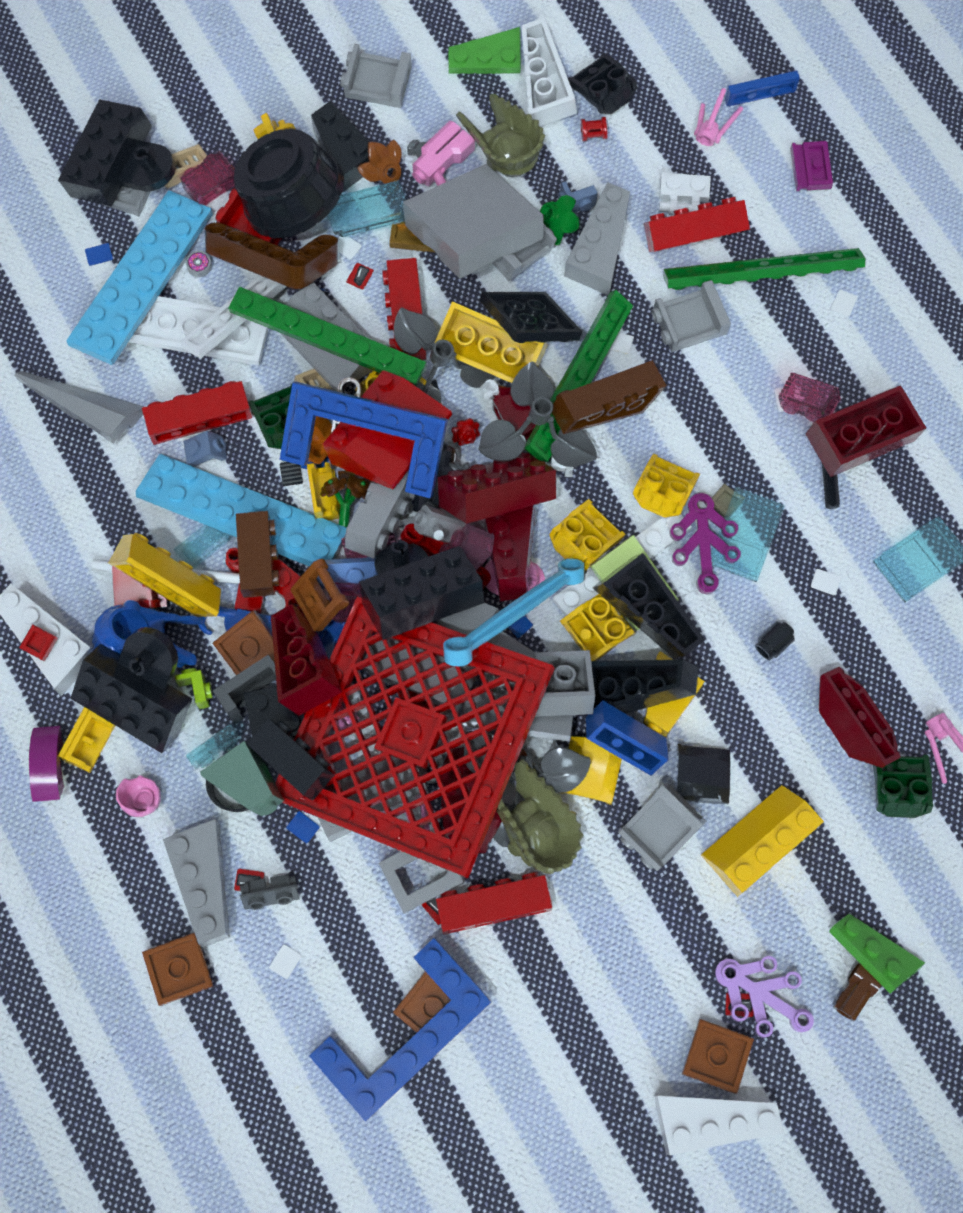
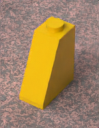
M659 651L655 660L673 659ZM699 677L697 678L696 694L705 682ZM696 695L646 708L643 723L650 729L667 737Z

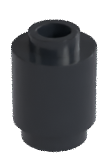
M776 621L758 638L755 648L761 656L769 661L773 657L777 658L795 641L793 636L794 630L786 622L780 623Z

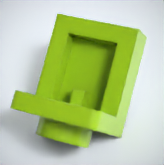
M195 668L181 671V674L175 675V681L179 687L193 686L195 703L199 709L210 707L209 699L213 698L210 682L206 683L205 676L201 670L197 671Z

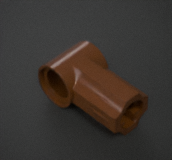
M860 963L852 970L847 979V986L833 1006L838 1013L851 1021L856 1020L869 998H872L882 986Z

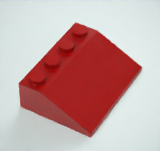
M384 370L361 396V398L448 420L453 415L451 410L405 378ZM340 422L323 442V447L332 465L393 490L410 468L415 441Z

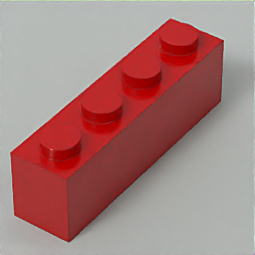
M736 197L721 200L722 205L714 207L712 202L697 205L698 210L689 212L687 207L674 210V216L666 218L664 213L650 216V221L643 223L649 252L750 230L745 200L737 201Z
M416 258L386 260L387 270H382L384 285H389V292L385 293L386 308H391L392 315L387 316L388 331L393 330V333L395 318L400 308L422 314ZM395 337L389 339L391 348L420 360H427L426 351L423 348L415 354H409L398 346Z
M242 381L226 382L221 387L213 389L204 388L195 394L178 395L173 400L152 402L147 407L142 408L148 434L153 445L252 418Z
M538 872L522 875V880L511 882V878L495 881V886L484 888V884L468 887V892L457 894V890L446 891L441 894V898L436 899L443 935L550 912L552 910L545 875L538 876Z

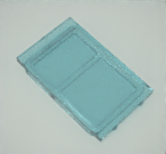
M399 180L341 195L336 206L327 215L334 236L346 237L404 222L403 202L406 199Z
M736 487L724 519L734 521L738 525V532L734 537L726 538L720 529L717 536L727 545L737 547L741 552V556L736 563L731 564L726 562L724 556L713 547L711 551L712 566L757 582L785 506ZM728 525L725 527L728 533H734L732 526ZM729 551V558L735 559L736 553L734 551Z
M938 516L885 551L873 563L906 603L963 564V545L940 516Z

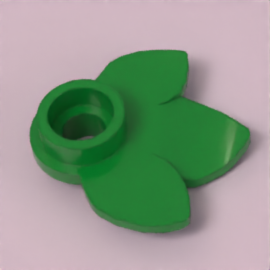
M568 195L561 196L556 202L545 203L540 209V212L543 214V223L552 230L557 238L554 245H560L564 233H574L579 228V218L572 211L576 200Z

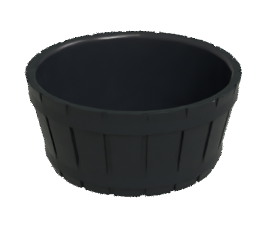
M297 129L276 130L257 139L240 156L234 170V185L240 196L245 216L257 233L266 237L269 236L270 238L291 237L314 227L333 210L340 199L344 187V174L339 164L310 135Z

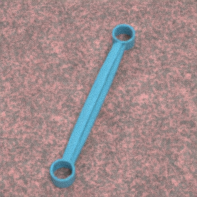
M572 558L560 561L556 574L510 603L465 638L453 637L446 640L443 644L445 663L451 666L469 664L472 661L473 650L525 616L564 585L582 583L584 581V563L579 559Z

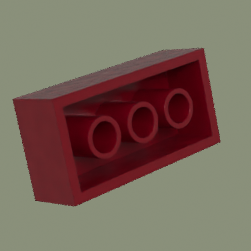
M900 385L816 420L806 432V436L829 476L833 477L916 441L927 428Z
M521 453L511 461L494 460L493 463L486 465H472L470 469L463 471L453 470L448 472L447 475L438 477L439 507L468 524L556 499V469L532 457L529 453Z

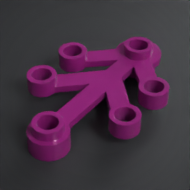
M697 493L688 502L689 512L679 523L671 527L669 535L675 541L682 540L686 535V529L696 519L698 530L681 549H677L673 553L671 559L674 565L683 566L688 561V556L699 545L702 574L696 581V587L699 592L708 595L713 593L719 584L717 576L712 571L710 545L724 556L726 562L731 564L739 560L741 552L737 547L727 545L708 527V520L719 527L722 535L726 538H732L737 534L738 525L734 521L725 520L714 510V501L709 495ZM704 502L706 508L699 509L697 503ZM728 525L732 526L734 533H728L725 527ZM679 528L682 531V535L676 536L673 530ZM729 551H734L736 553L735 559L729 558ZM682 554L684 561H677L675 555ZM710 578L713 581V585H705L704 579Z

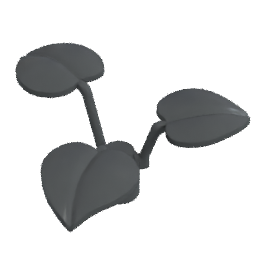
M404 308L399 309L394 322V337L398 346L409 354H415L421 348L425 351L432 350L430 360L434 366L425 386L421 382L418 383L417 387L441 403L440 392L429 388L438 367L446 366L450 359H452L457 369H461L460 377L470 387L481 388L487 380H494L496 377L464 362L459 361L458 363L454 347L449 341L438 340L434 343L436 328L429 318Z
M533 361L518 372L510 390L511 397L517 405H530L529 417H527L526 421L516 432L514 426L508 421L495 420L489 423L482 432L478 448L480 453L489 459L511 461L517 458L525 448V443L519 435L523 433L530 423L535 425L548 423L551 436L555 439L550 451L557 463L565 467H577L592 462L597 458L593 443L583 431L578 430L563 434L560 429L558 435L556 434L553 423L554 418L550 416L553 411V404L550 401L553 395V386Z
M488 733L492 742L494 734ZM483 735L470 741L474 752L487 746ZM464 744V756L468 755V751ZM554 748L547 751L541 760L543 772L538 769L537 765H534L532 759L528 756L520 755L516 761L518 763L524 759L528 763L529 768L536 770L539 777H546V785L552 786L557 793L568 792L576 788L586 777L591 763L590 757L567 748ZM486 755L477 758L480 768ZM472 761L466 763L470 771L475 773ZM514 766V769L511 774L513 779L516 781ZM516 789L512 806L505 803L510 812L517 806L520 793ZM501 822L493 838L499 845L508 848L509 838L504 824Z

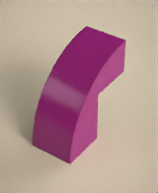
M60 726L38 727L32 730L29 747V780L32 802L60 800L64 782L58 755L64 744Z

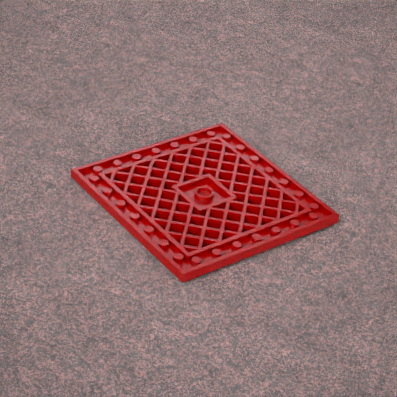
M357 596L329 659L343 692L307 711L295 737V740L300 737L311 746L309 752L314 757L317 754L320 755L322 751L324 759L331 764L328 769L334 774V777L325 787L334 784L337 794L323 789L312 801L303 796L279 774L275 784L284 799L282 803L469 878L555 667L546 662L485 642L472 651V661L466 665L474 669L463 673L461 666H455L458 676L446 681L442 671L453 666L445 662L439 664L436 655L444 658V642L453 637L465 638L466 634L431 622L390 637V639L400 642L391 647L388 639L382 640L362 604V598ZM382 640L386 650L374 655L371 645ZM411 646L424 650V652L415 655ZM406 649L410 658L397 663L394 654ZM365 650H366V653H367V655H368V658L365 659V660H362V657H363V655H364V653H365ZM389 657L392 667L380 672L377 662ZM430 657L434 667L421 672L418 663ZM371 665L375 675L363 680L359 670ZM413 665L416 676L404 681L401 671ZM485 673L499 678L488 682ZM395 674L399 684L387 689L383 679ZM437 674L441 684L428 690L425 679ZM480 675L483 685L470 690L467 680ZM354 676H355V677H356V680H357V683L354 684V685H352V686H350V685H351V682H352V680H353V678H354ZM378 682L381 692L369 697L366 687ZM510 682L516 683L514 689H512ZM420 683L423 693L411 698L407 688ZM462 683L465 694L453 699L449 688ZM505 684L508 694L495 700L491 689ZM360 690L364 700L352 705L349 695ZM402 691L405 700L396 697L392 704L390 696ZM444 691L447 702L435 707L432 696ZM487 692L490 703L477 708L474 697ZM384 699L388 709L376 714L372 704ZM426 700L430 709L416 704ZM469 700L473 711L460 716L456 706ZM343 701H344V702H345V705H346V708L343 709V710H341V711H339L340 708H341V705H342V703H343ZM507 703V706L502 715L499 710V706ZM367 707L370 717L358 722L355 712ZM451 708L455 719L446 723L448 718L440 713ZM493 709L498 720L484 725L481 715ZM349 715L353 725L341 731L338 720ZM387 718L381 729L379 721ZM476 718L479 729L467 734L463 723ZM373 724L377 735L365 740L362 729ZM333 726L335 734L328 737ZM458 726L462 737L449 742L445 731ZM497 728L491 742L488 732ZM356 732L359 743L348 748L344 738ZM483 735L487 746L474 752L470 741ZM441 737L444 745L435 749L437 742ZM338 741L342 751L330 756L327 745ZM375 744L374 749L382 753L371 757L368 747ZM465 744L468 755L456 760L452 749ZM362 750L366 760L354 765L351 755ZM447 752L451 763L438 768L434 757ZM486 755L480 768L477 758ZM392 756L406 761V763L396 767ZM345 758L348 769L336 773L333 763ZM386 759L390 770L378 775L374 764ZM472 761L476 772L463 778L459 767ZM430 763L433 771L420 777L417 766L426 769ZM369 767L372 778L360 783L357 772ZM411 768L415 779L402 784L399 773ZM454 770L458 781L445 786L441 775ZM351 775L355 786L343 791L340 780ZM393 777L397 788L385 793L381 782ZM436 778L440 789L427 794L423 783ZM475 781L469 794L466 784ZM375 785L379 796L367 801L363 790ZM418 786L421 798L409 803L405 791ZM461 788L465 799L452 804L448 793ZM358 793L361 804L347 797ZM400 794L403 806L392 811L388 799ZM443 796L447 807L434 813L430 801ZM382 803L385 813L371 807ZM424 804L428 816L416 821L412 809ZM464 807L458 820L455 811ZM407 813L410 823L395 817ZM450 814L453 826L441 831L437 819ZM431 822L435 833L420 827ZM453 834L451 839L446 838V836Z

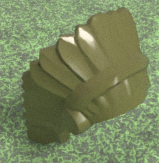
M490 94L489 102L497 124L484 133H481L462 112L459 111L456 114L459 121L482 149L487 158V165L491 169L505 175L516 176L522 175L534 167L538 160L539 152L544 146L545 135L543 128L539 126V120H532L531 114H525L523 109H519L517 105L511 106L509 100L505 101L503 97L499 98L496 94Z
M522 759L515 764V777L517 783L516 790L525 800L517 804L510 812L501 798L496 812L506 829L510 853L514 856H520L525 864L546 874H553L573 864V859L577 857V852L582 848L580 841L584 835L580 830L581 824L576 821L577 813L570 811L569 804L562 802L560 794L555 793L552 786L546 785L544 777H538L536 770L529 768L528 763Z

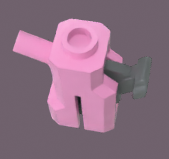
M449 121L427 142L412 140L407 146V154H416L418 157L412 164V176L419 184L430 186L436 182L437 186L445 183L446 180L443 177L445 171L453 163H462L475 150V140L465 130L459 132L461 127L455 122Z

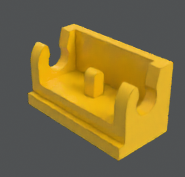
M328 462L324 463L325 467L316 468L314 463L307 464L315 519H339L340 504L335 495L327 497V495L322 497L320 495L324 483L331 478H336L335 470L331 469V464Z
M84 707L58 756L63 761L91 773L115 725Z

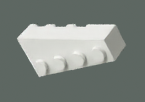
M10 584L0 595V615L21 643L32 624L58 638L45 662L31 654L29 655L52 687L62 696L77 679L83 659L93 650L15 586Z
M654 1096L666 1155L685 1153L784 1133L777 1103Z

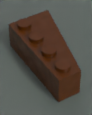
M653 360L571 391L565 390L556 396V401L553 403L552 414L563 434L575 432L644 413L667 385Z

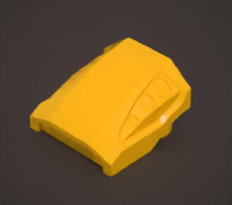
M653 453L634 488L633 496L639 505L648 511L664 518L678 516L681 514L700 474L659 458L658 455Z
M589 499L574 509L549 534L554 549L564 559L581 560L584 563L585 571L626 535L610 523L592 505V501Z
M600 594L583 603L560 620L582 651L590 650L591 661L599 660L617 645L636 634L623 615Z
M571 737L568 749L590 757L591 763L584 780L573 790L564 793L612 805L622 759L588 740L586 737Z

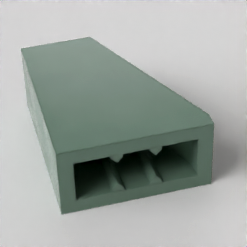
M245 741L200 771L203 778L245 808L260 816L271 814L277 809L279 804L284 802L263 759Z

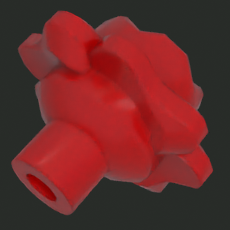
M468 418L465 421H457L456 426L451 429L453 434L452 441L454 443L458 442L459 446L473 444L475 439L480 436L478 431L479 423L474 422L472 418Z

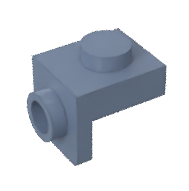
M565 181L561 183L558 199L564 195L571 196L576 200L572 211L574 213L579 211L585 212L596 205L598 193L594 185L571 192Z
M207 430L183 441L186 462L190 466L195 467L213 458L220 461L227 459L226 443L221 435Z

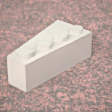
M545 17L522 25L528 113L531 114L532 120H539V126H543L577 114L575 97Z

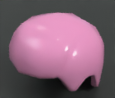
M139 775L137 778H125L121 781L116 789V800L121 809L128 815L144 817L153 813L158 808L161 802V791L153 780Z

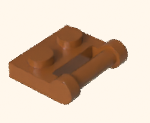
M324 559L314 561L290 589L313 631H322L340 610L349 605L347 597L341 594L328 572L329 566ZM318 576L332 598L331 602H329L316 580Z

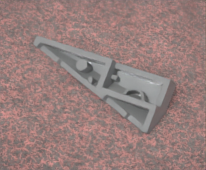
M19 371L14 375L18 381L73 419L80 420L113 444L128 426L133 428L143 415V406L23 371Z

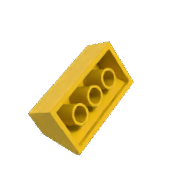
M453 301L434 342L436 343L438 340L449 341L454 347L457 360L510 383L513 382L518 372L528 363L533 361L539 367L548 347L546 342L531 341L517 343L511 339L510 335L499 325L497 320Z
M141 534L123 535L108 562L110 565L196 617H217L221 589L214 585L215 581L204 574L199 576L192 571L193 567L184 561H175L170 558L171 553L161 547L154 548L149 545V540Z
M781 785L703 852L701 856L738 897L824 821L804 799Z

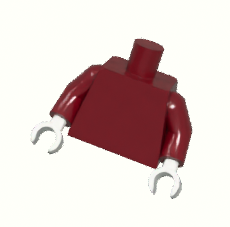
M487 380L481 386V388L488 390L483 395L484 399L488 400L492 396L494 397L492 409L497 419L510 422L516 432L526 421L527 417H529L530 405H517L511 397V387L500 386L494 380ZM530 423L523 433L519 435L525 444L536 426L533 423Z

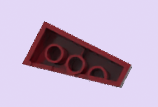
M535 505L484 519V527L488 534L487 542L500 602L518 599L528 592L529 568L535 526Z
M290 604L271 615L278 702L300 716L342 693L343 691L317 631H313L304 613L293 604Z

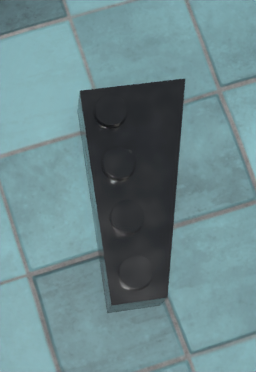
M644 553L630 558L592 587L673 658L686 656L705 641L702 634Z
M683 659L591 661L595 691L594 708L602 701H605L627 714L696 695L699 668Z

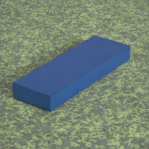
M798 70L729 85L725 96L726 105L734 106L795 92L800 79Z

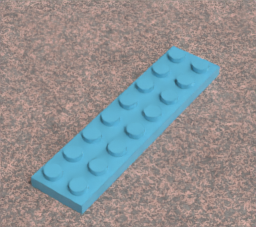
M168 190L66 340L68 346L113 366L212 217V208Z
M162 454L158 455L136 489L137 498L234 537H237V513L268 511L270 519H275L276 535H272V545H277L278 554L309 567L313 561L318 559H335L346 538V527L323 518L315 519V515Z

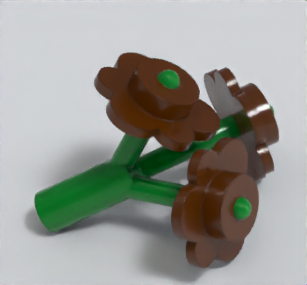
M347 470L338 471V478H331L326 481L320 493L322 497L335 495L340 504L339 525L343 527H348L351 504L356 498H363L365 500L367 489L370 486L366 478ZM346 484L347 489L343 499L339 491L344 489Z

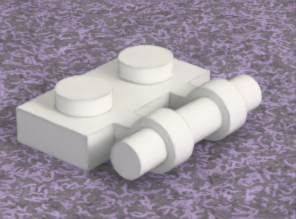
M662 173L659 199L669 200V202L660 201L659 211L669 212V215H674V210L687 207L689 212L698 210L697 205H700V202H709L711 176ZM678 201H691V204L678 203Z

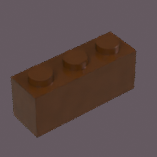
M268 511L237 513L236 529L240 591L244 598L276 595L275 586H280L279 571L274 570V561L278 560L277 545H272V535H276L275 519H270Z

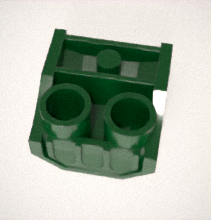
M292 384L287 388L255 401H248L269 448L281 449Z
M923 755L922 757L901 756V758L883 768L873 765L877 797L876 810L887 817L917 818L931 813L933 809L932 774L928 755Z

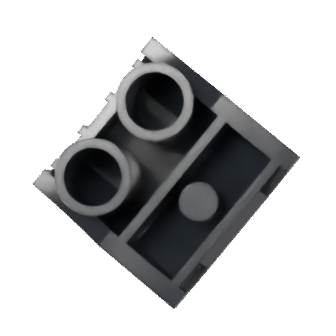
M605 53L582 71L568 78L570 86L595 106L599 113L612 114L630 102L637 89L636 79L618 61Z
M677 744L678 775L676 780H678L676 791L688 801L729 804L730 750Z

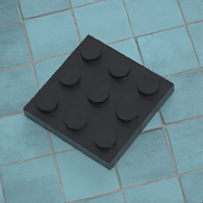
M482 292L479 301L510 335L511 339L517 343L580 340L582 334L580 328L546 292Z

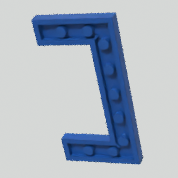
M300 382L292 383L279 460L302 466L308 464L316 416L414 440L405 492L427 498L433 496L448 419Z
M433 938L413 958L451 1001L370 1078L366 1076L333 1036H329L309 1055L365 1122L492 1003L491 999L436 938Z

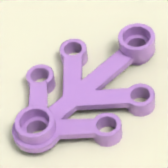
M765 956L760 961L740 965L736 960L725 959L717 965L715 976L722 986L727 987L732 1006L730 1014L733 1020L742 1022L749 1015L748 1008L741 1001L740 987L749 993L756 1021L755 1032L759 1037H769L773 1032V1025L767 1020L763 1002L787 1017L794 1031L802 1033L812 1028L814 1018L808 1010H796L769 992L783 988H798L802 983V978L797 972L792 971L784 977L754 983L745 976L761 971L766 974L774 972L777 969V961L774 957ZM765 960H770L773 963L771 970L765 969L763 965ZM727 968L734 970L735 975L733 978H728L725 975ZM790 975L795 976L797 979L795 986L788 983ZM740 1007L744 1010L743 1018L736 1017V1008ZM800 1015H804L807 1018L805 1026L800 1025L798 1022ZM765 1023L768 1026L769 1031L767 1034L760 1032V1024Z

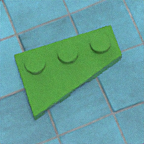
M520 27L449 47V74H520Z
M851 914L845 916L829 930L833 937L890 994L925 964V962Z

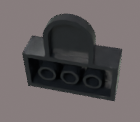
M99 99L58 181L72 198L112 207L122 186L148 192L164 187L175 174L176 162L171 152L165 146L145 141L152 125L140 107Z
M397 540L398 543L394 541L377 554L374 562L376 576L359 581L362 604L382 640L484 603L482 579L461 546L428 557L427 553L416 544H408L404 540Z
M143 627L134 631L126 639L121 655H118L102 644L96 647L83 659L70 698L160 753H163L179 736L192 702L191 697L170 685L178 663V655L174 644L164 633L150 627Z

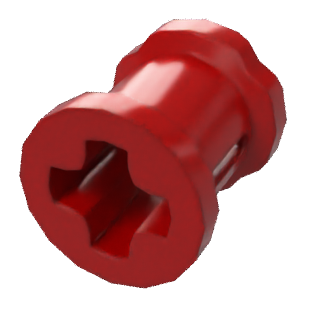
M606 117L592 121L581 119L582 141H587V138L596 137L607 139Z

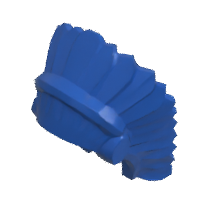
M128 600L123 605L109 607L97 618L92 635V649L94 650L102 644L118 655H121L126 639L139 628L150 627L164 633L165 623L202 624V618L160 612L141 607L134 600ZM174 644L178 655L176 667L182 668L185 664L196 665L197 659L194 654Z

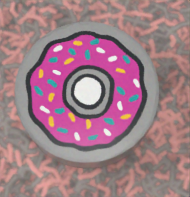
M194 251L186 258L187 270L191 275L203 277L211 271L212 263L207 253Z

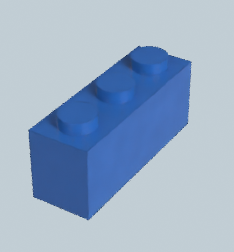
M602 701L593 709V714L586 716V735L588 740L648 775L652 776L669 760L666 737L605 701Z

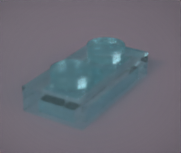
M203 525L173 550L182 561L188 563L194 569L232 538L227 533Z
M229 724L188 753L186 757L195 770L199 767L205 768L215 760L214 756L222 750L227 752L237 744L236 740L240 737L233 726Z

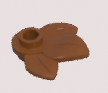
M394 139L387 146L378 142H368V158L370 162H365L357 167L360 175L370 182L380 180L388 185L396 183L401 176L399 162L402 151L399 144ZM392 168L393 173L388 177L387 172Z

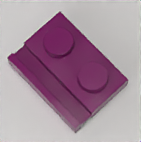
M827 141L803 142L797 145L792 143L790 150L796 191H800V189H807V191L832 189L833 179Z

